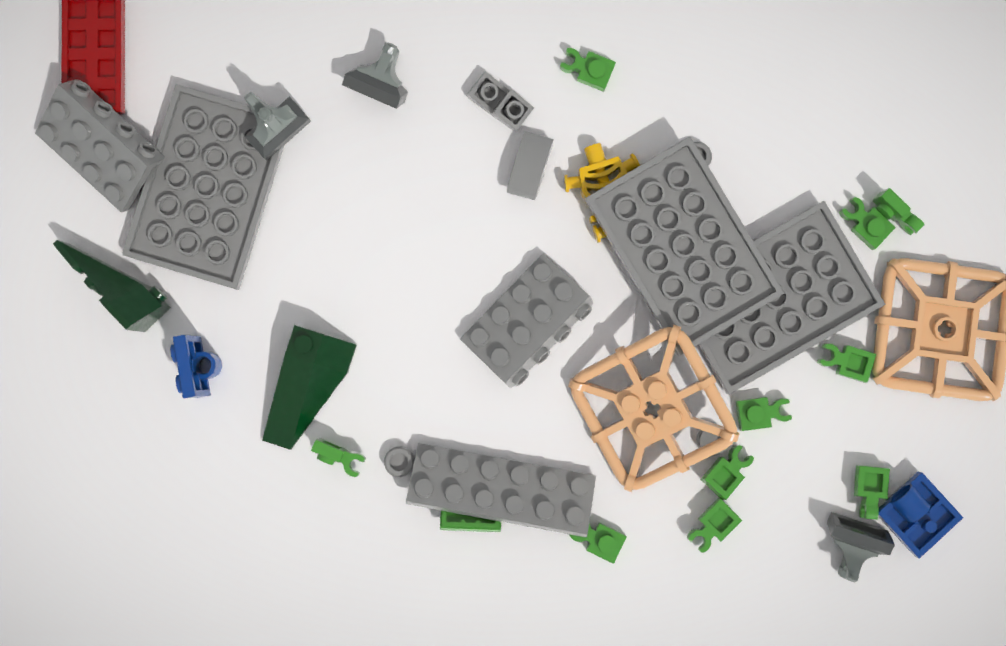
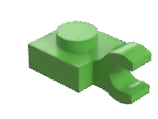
M322 438L316 439L311 449L312 452L318 454L317 459L324 463L333 465L335 461L341 462L345 472L352 477H358L360 472L352 469L351 462L354 459L361 462L366 460L364 455L349 452L347 449Z
M856 465L854 496L863 497L859 509L860 518L878 520L879 498L888 499L889 468Z

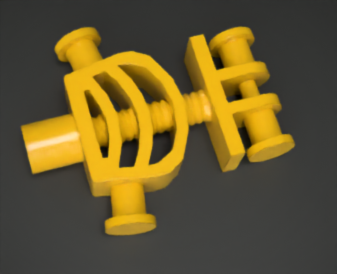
M601 143L590 145L584 148L589 165L581 167L578 171V176L568 177L567 174L564 175L565 192H569V189L580 188L582 198L585 200L586 197L591 195L588 191L600 190L639 167L640 164L633 153L629 155V159L621 162L618 156L606 160ZM618 170L619 174L609 181L608 177ZM585 180H587V181H596V180H597V181H598V184L587 183V182H585ZM594 215L590 216V224L597 222ZM593 225V233L597 243H599L606 235L601 227Z

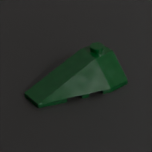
M59 240L53 243L55 248L75 271L80 274H86L87 277L83 282L88 288L103 296L99 300L101 304L126 330L146 332L171 308L165 302L168 297L157 286L151 287L69 243Z
M294 325L284 355L262 441L292 450L312 423L314 417L348 374L357 347L356 344Z

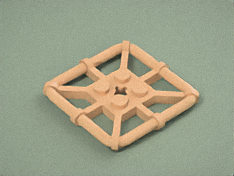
M893 258L887 262L881 291V298L886 305L879 308V314L875 316L874 324H877L874 345L876 357L872 367L874 375L872 379L877 385L881 384L890 389L929 394L932 398L946 396L974 401H995L1001 397L1000 392L1004 385L1006 372V274L994 270L959 266L957 262L948 261L945 264L910 258ZM906 270L944 275L943 298L926 296ZM896 276L916 301L913 320L891 317ZM957 277L996 283L973 302L954 300ZM1002 292L997 332L977 330L980 308ZM943 321H946V326L951 328V333L945 334V337H942L941 333L938 332V326L942 325ZM889 327L912 329L910 350L885 368ZM976 338L996 341L991 380L974 359ZM917 356L935 359L931 382L892 377L893 374ZM947 361L964 363L982 389L944 384Z
M673 325V327L660 329L627 347L621 346L615 349L616 353L581 370L574 378H570L568 387L571 388L572 397L592 433L590 437L593 443L598 444L616 479L624 486V490L629 492L648 487L679 471L684 473L690 470L689 466L727 449L733 442L738 441L740 434L737 432L735 420L714 384L717 382L714 375H709L687 334L681 330L680 326ZM668 340L660 371L642 379L631 358ZM677 342L699 380L681 390L677 389L669 374ZM622 364L633 384L617 392L587 381ZM704 389L723 426L693 417L683 399ZM583 392L614 401L623 419L603 429ZM651 401L653 405H660V409L657 411L658 416L654 417L652 414H647L645 411L648 407L647 402ZM690 426L720 436L721 438L684 455L673 434ZM625 427H628L637 444L629 475L608 439L609 435ZM664 439L674 457V461L637 478L646 447Z

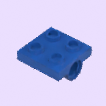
M174 336V344L171 345L170 352L173 362L177 363L179 375H176L175 378L178 392L182 393L183 399L211 396L208 379H212L220 374L222 370L221 359L217 354L203 351L202 339L199 336ZM205 357L211 362V368L206 374L199 367L200 361Z
M919 471L879 507L878 517L919 559L964 518L932 482Z

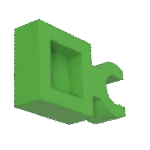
M567 48L565 55L572 57L574 63L568 65L561 62L560 69L565 73L578 72V82L604 92L616 62L588 51L585 59L580 56L577 50Z
M891 188L880 192L872 200L877 205L876 209L886 219L897 221L909 235L917 233L925 225L919 217L910 212L911 208Z
M853 197L849 202L854 205L855 212L852 214L843 208L839 211V214L843 219L855 222L856 224L851 231L871 250H875L896 227L875 207L866 212L862 200Z
M822 344L821 348L831 352V358L828 361L818 359L817 363L824 367L837 365L835 374L868 383L876 354L849 345H844L842 352H840L833 344Z
M768 397L735 401L740 431L772 427L771 418L783 422L792 419V415L782 416L779 413V407L782 404H789V399L780 398L771 405L768 403Z
M741 445L733 446L729 450L728 460L724 457H719L700 479L722 500H727L745 478L739 470L750 466L754 461L752 455L745 457L743 461L738 459V453L743 448Z
M718 498L698 518L703 526L700 529L691 530L687 535V539L691 542L695 537L702 536L704 541L698 550L704 553L710 548L711 539L714 536L722 542L742 519L721 498Z
M598 522L596 529L591 528L589 524L587 537L570 535L574 541H588L586 551L612 564L615 563L627 538L625 534Z

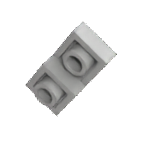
M486 71L466 95L474 103L515 132L534 109L531 104L512 89L508 90Z
M525 131L510 175L507 193L532 200L536 199L554 139Z

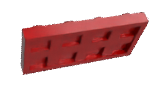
M62 0L61 83L75 79L85 82L103 101L110 104L119 115L125 114V0Z

